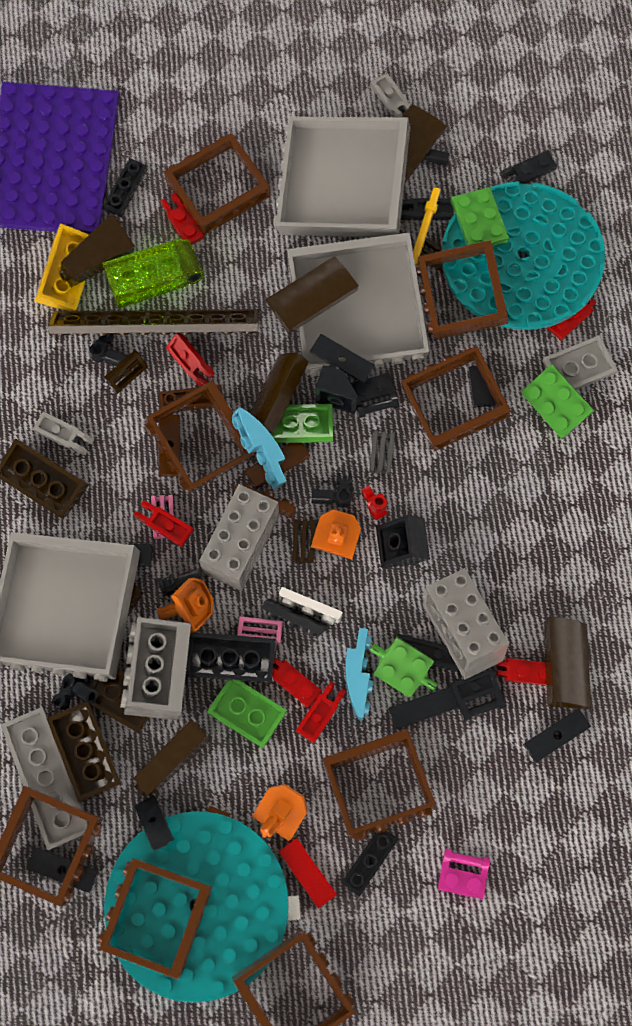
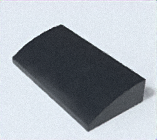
M190 633L185 676L272 683L277 640L275 638Z

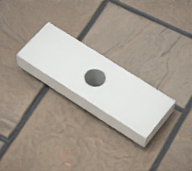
M283 587L279 592V599L284 606L301 608L302 613L309 616L318 615L322 617V621L331 625L334 622L340 623L342 611Z

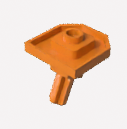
M334 509L321 515L311 548L352 560L361 531L355 516Z
M188 578L171 596L174 603L157 610L158 617L161 620L179 615L180 618L184 619L185 623L191 624L190 633H194L213 614V597L203 580Z
M286 784L268 788L252 817L263 824L260 828L263 837H271L276 832L288 841H291L308 810L304 796Z

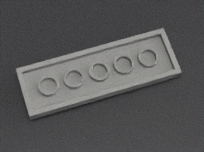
M40 707L0 724L23 786L33 788L83 810L68 777L46 718L48 717L44 708ZM34 798L31 807L48 851L83 837L88 826L87 820Z

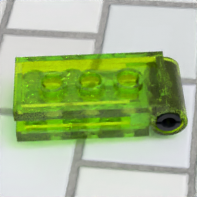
M181 238L102 263L105 277L118 309L184 288L186 283L196 284L205 276L190 240H181Z

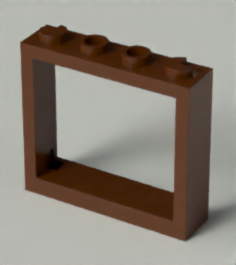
M232 133L220 137L213 144L204 146L199 152L188 155L183 161L169 166L164 171L166 183L173 193L178 195L182 205L184 204L203 235L271 197L269 184ZM232 148L258 186L202 217L176 179Z
M491 240L418 256L419 264H416L418 277L422 276L423 283L419 284L421 295H426L427 302H423L426 315L430 314L431 321L427 322L429 334H434L435 340L509 324ZM485 254L498 313L438 326L427 267Z
M478 346L469 349L464 348L460 351V354L447 356L436 365L430 364L424 367L421 372L417 374L411 373L409 377L401 381L402 389L434 452L510 417V408ZM474 361L498 407L434 437L411 390Z
M213 380L150 414L145 421L147 432L150 436L154 435L157 440L156 446L161 454L165 453L170 470L172 472L176 471L181 488L183 490L186 489L189 494L253 458L257 453L249 454L247 449L242 446L241 435L232 423L233 412ZM207 395L243 455L192 483L156 423Z
M408 729L323 758V764L349 839L355 838V841L368 837L367 833L373 831L377 833L385 832L390 829V825L396 823L399 826L411 822L413 817L420 816V818L432 815V811L436 808ZM404 745L426 804L354 829L333 769Z
M24 786L0 838V880L55 905L66 906V903L69 904L71 897L74 896L75 890H73L76 881H80L84 873L82 866L85 859H89L93 852L94 846H92L95 837H99L101 833L103 818L33 788ZM34 798L89 821L57 896L2 872Z
M132 858V861H128L124 868L123 875L126 877L123 885L119 884L115 892V898H117L115 906H111L106 917V920L109 921L107 928L102 930L97 943L100 946L98 950L178 980L182 976L213 887ZM138 868L200 890L172 968L109 945Z
M303 929L299 930L231 977L260 1026L273 1025L248 987L245 979L300 941H302L342 1004L340 1009L315 1026H338L355 1014L352 1008L355 1005L353 999L348 992L343 994L339 986L343 983L336 972L332 974L329 972L326 966L330 963L323 952L317 953L314 948L317 942L310 932L305 934Z

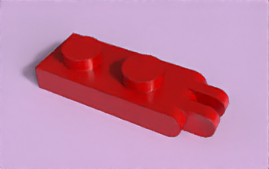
M592 300L569 319L546 328L562 341L594 311L592 307L597 302Z
M275 658L277 668H274L272 679L309 709L319 694L322 693V690L286 660L283 659L280 662Z
M507 658L505 662L496 664L498 668H505V671L497 670L496 676L504 677L506 682L546 686L545 662Z

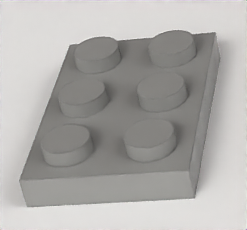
M600 335L546 356L542 360L546 368L553 364L575 390L612 376L618 371Z

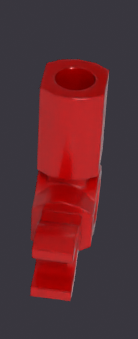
M369 485L361 489V494L367 501V507L374 520H378L388 514L386 510L387 500L383 494L374 495Z

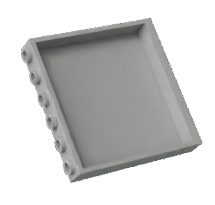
M290 117L289 125L287 124L285 127L287 141L283 143V154L285 157L281 161L282 178H279L278 181L280 196L276 198L278 212L277 215H274V227L277 228L279 234L380 237L399 234L410 136L408 118Z
M410 232L287 249L291 283L335 256L359 285L355 293L298 328L302 356L309 361L305 374H310V376L320 375L323 365H330L310 353L320 334L325 335L373 363L375 367L383 366L384 363L388 362L401 364L404 363V360L412 359L414 362L422 361L428 356L429 347ZM340 357L339 361L344 362L346 361V359L344 357Z
M11 532L0 579V668H3V665L11 666V669L17 671L31 668L32 672L44 674L45 670L52 671V674L58 676H65L66 673H71L73 677L86 679L87 676H94V679L98 681H107L108 678L116 679L140 550L135 545Z

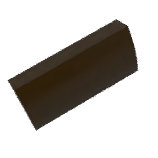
M411 104L402 116L408 118L410 124L405 183L447 128L439 119L414 104Z
M334 256L268 297L265 301L286 332L290 334L355 293L359 285L343 264Z
M284 353L276 358L250 411V414L270 434H274L309 363L300 353Z
M16 438L0 462V479L62 519L68 515L89 486L81 478Z
M549 616L544 621L547 706L590 710L591 690L587 624L572 619Z
M83 702L46 718L78 802L88 801L121 784L90 703Z

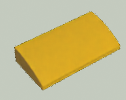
M60 223L34 299L35 302L67 311L77 310L85 281L70 287L68 282L62 280L59 271L61 261L89 234Z

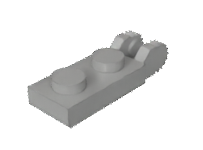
M388 73L370 82V87L394 117H402L403 115L399 110L404 109V112H406L410 105Z
M42 412L33 427L35 433L68 449H73L82 455H86L88 451L85 447L74 443L77 437L88 444H92L94 441L92 437L81 432L80 429L45 412Z

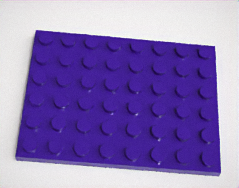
M2 81L0 92V228L56 232L61 223L90 235L101 224L120 96L119 91Z

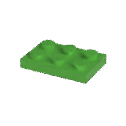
M490 187L451 197V203L467 245L491 240L492 246H496L509 241Z
M553 364L520 392L561 439H564L594 412L592 407Z
M332 404L288 405L274 434H271L277 443L333 442Z
M228 680L207 711V714L264 749L287 713L286 709L238 680Z

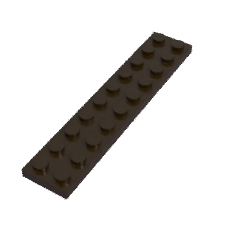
M259 309L54 311L48 325V332L56 336H65L67 334L85 336L88 333H96L99 336L108 335L109 333H117L118 335H128L129 333H138L139 335L159 333L161 335H168L171 332H180L183 335H188L192 332H200L201 334H211L213 332H221L222 334H232L233 332L252 334L254 331H258Z

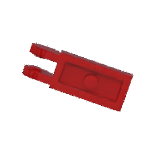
M176 193L171 194L172 200L177 206L174 210H171L165 198L160 200L167 218L181 240L187 242L188 247L204 239L203 233L184 204L182 205Z
M177 332L166 346V349L199 386L207 384L208 382L205 377L198 371L200 370L208 378H212L215 375L214 371L205 363L204 359L186 337Z
M143 500L140 505L145 510L151 512L152 515L148 518L142 513L135 511L133 516L146 524L150 529L183 548L194 532V528L160 507H155Z
M330 681L323 693L319 694L295 731L313 744L338 709V704L347 692L342 688L333 702L326 698L334 689L335 683Z

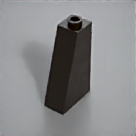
M113 214L105 219L61 261L60 277L64 282H68L70 287L133 256L135 245Z
M191 719L133 778L137 783L134 786L142 796L145 794L149 797L153 796L210 742L207 735Z

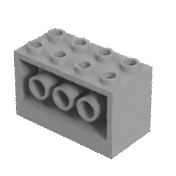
M239 484L199 560L203 574L242 591L279 519L278 502Z
M465 568L426 586L423 607L443 643L447 646L464 680L504 660L509 642Z
M137 617L136 624L131 625L129 642L133 644L129 645L126 664H130V667H126L123 686H127V690H123L121 708H125V715L178 720L182 711L191 629L190 623ZM151 688L154 692H149L147 689Z

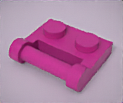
M445 848L437 890L483 899L490 858L485 856L478 858L454 853L451 849ZM450 861L480 867V874L449 868Z

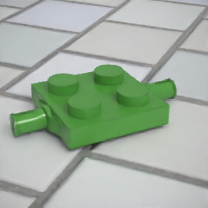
M397 636L391 646L385 650L375 643L369 651L380 657L379 664L373 672L374 676L409 698L422 684L434 691L438 683L427 677L428 670L434 663V659Z

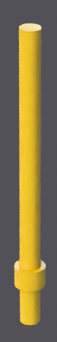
M433 187L430 199L426 202L424 208L425 215L413 249L415 268L432 216L436 213L438 207L437 201L441 189Z

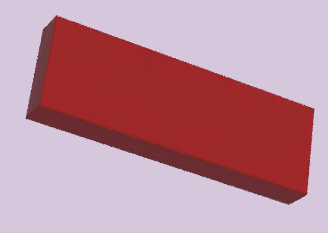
M297 838L278 851L318 909L337 895Z

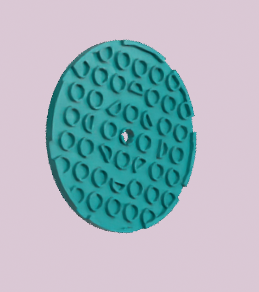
M509 182L490 187L509 237L507 243L492 246L509 323L500 325V327L516 330H533L550 327L569 319L591 300L602 279L605 268V245L596 221L589 212L587 213L579 205L576 199L548 185ZM456 214L453 215L445 230L441 251L467 245ZM524 251L528 254V257L520 259L518 253ZM485 254L442 263L444 276L449 288L465 308L477 317L498 313Z
M194 811L171 815L165 819L175 839L174 841L170 842L166 847L153 851L143 830L130 841L117 859L111 871L105 893V925L107 928L109 922L106 920L108 911L111 906H115L117 898H115L117 887L119 884L123 885L126 877L123 875L124 868L128 861H132V858L212 886L210 898L180 979L177 980L117 957L132 978L149 991L161 997L189 1003L210 1002L238 992L231 977L282 942L288 921L289 900L287 884L282 868L273 851L257 833L243 823L228 816L211 812ZM138 868L112 936L111 946L172 968L192 913L190 904L193 899H197L200 890ZM271 962L246 978L245 982L247 985L253 982Z

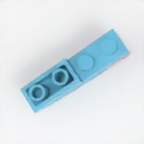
M238 408L232 415V423L241 435L242 446L247 449L249 454L257 452V460L260 465H263L267 483L272 486L273 490L280 488L286 482L280 464L285 460L280 447L269 431L254 416L244 409Z
M359 628L356 649L347 648L346 655L347 691L353 711L360 721H363L364 715L368 716L370 702H366L367 693H372L373 680H369L370 674L361 672L362 670L366 671L368 658L364 657L365 649H370L371 636H367L368 629Z

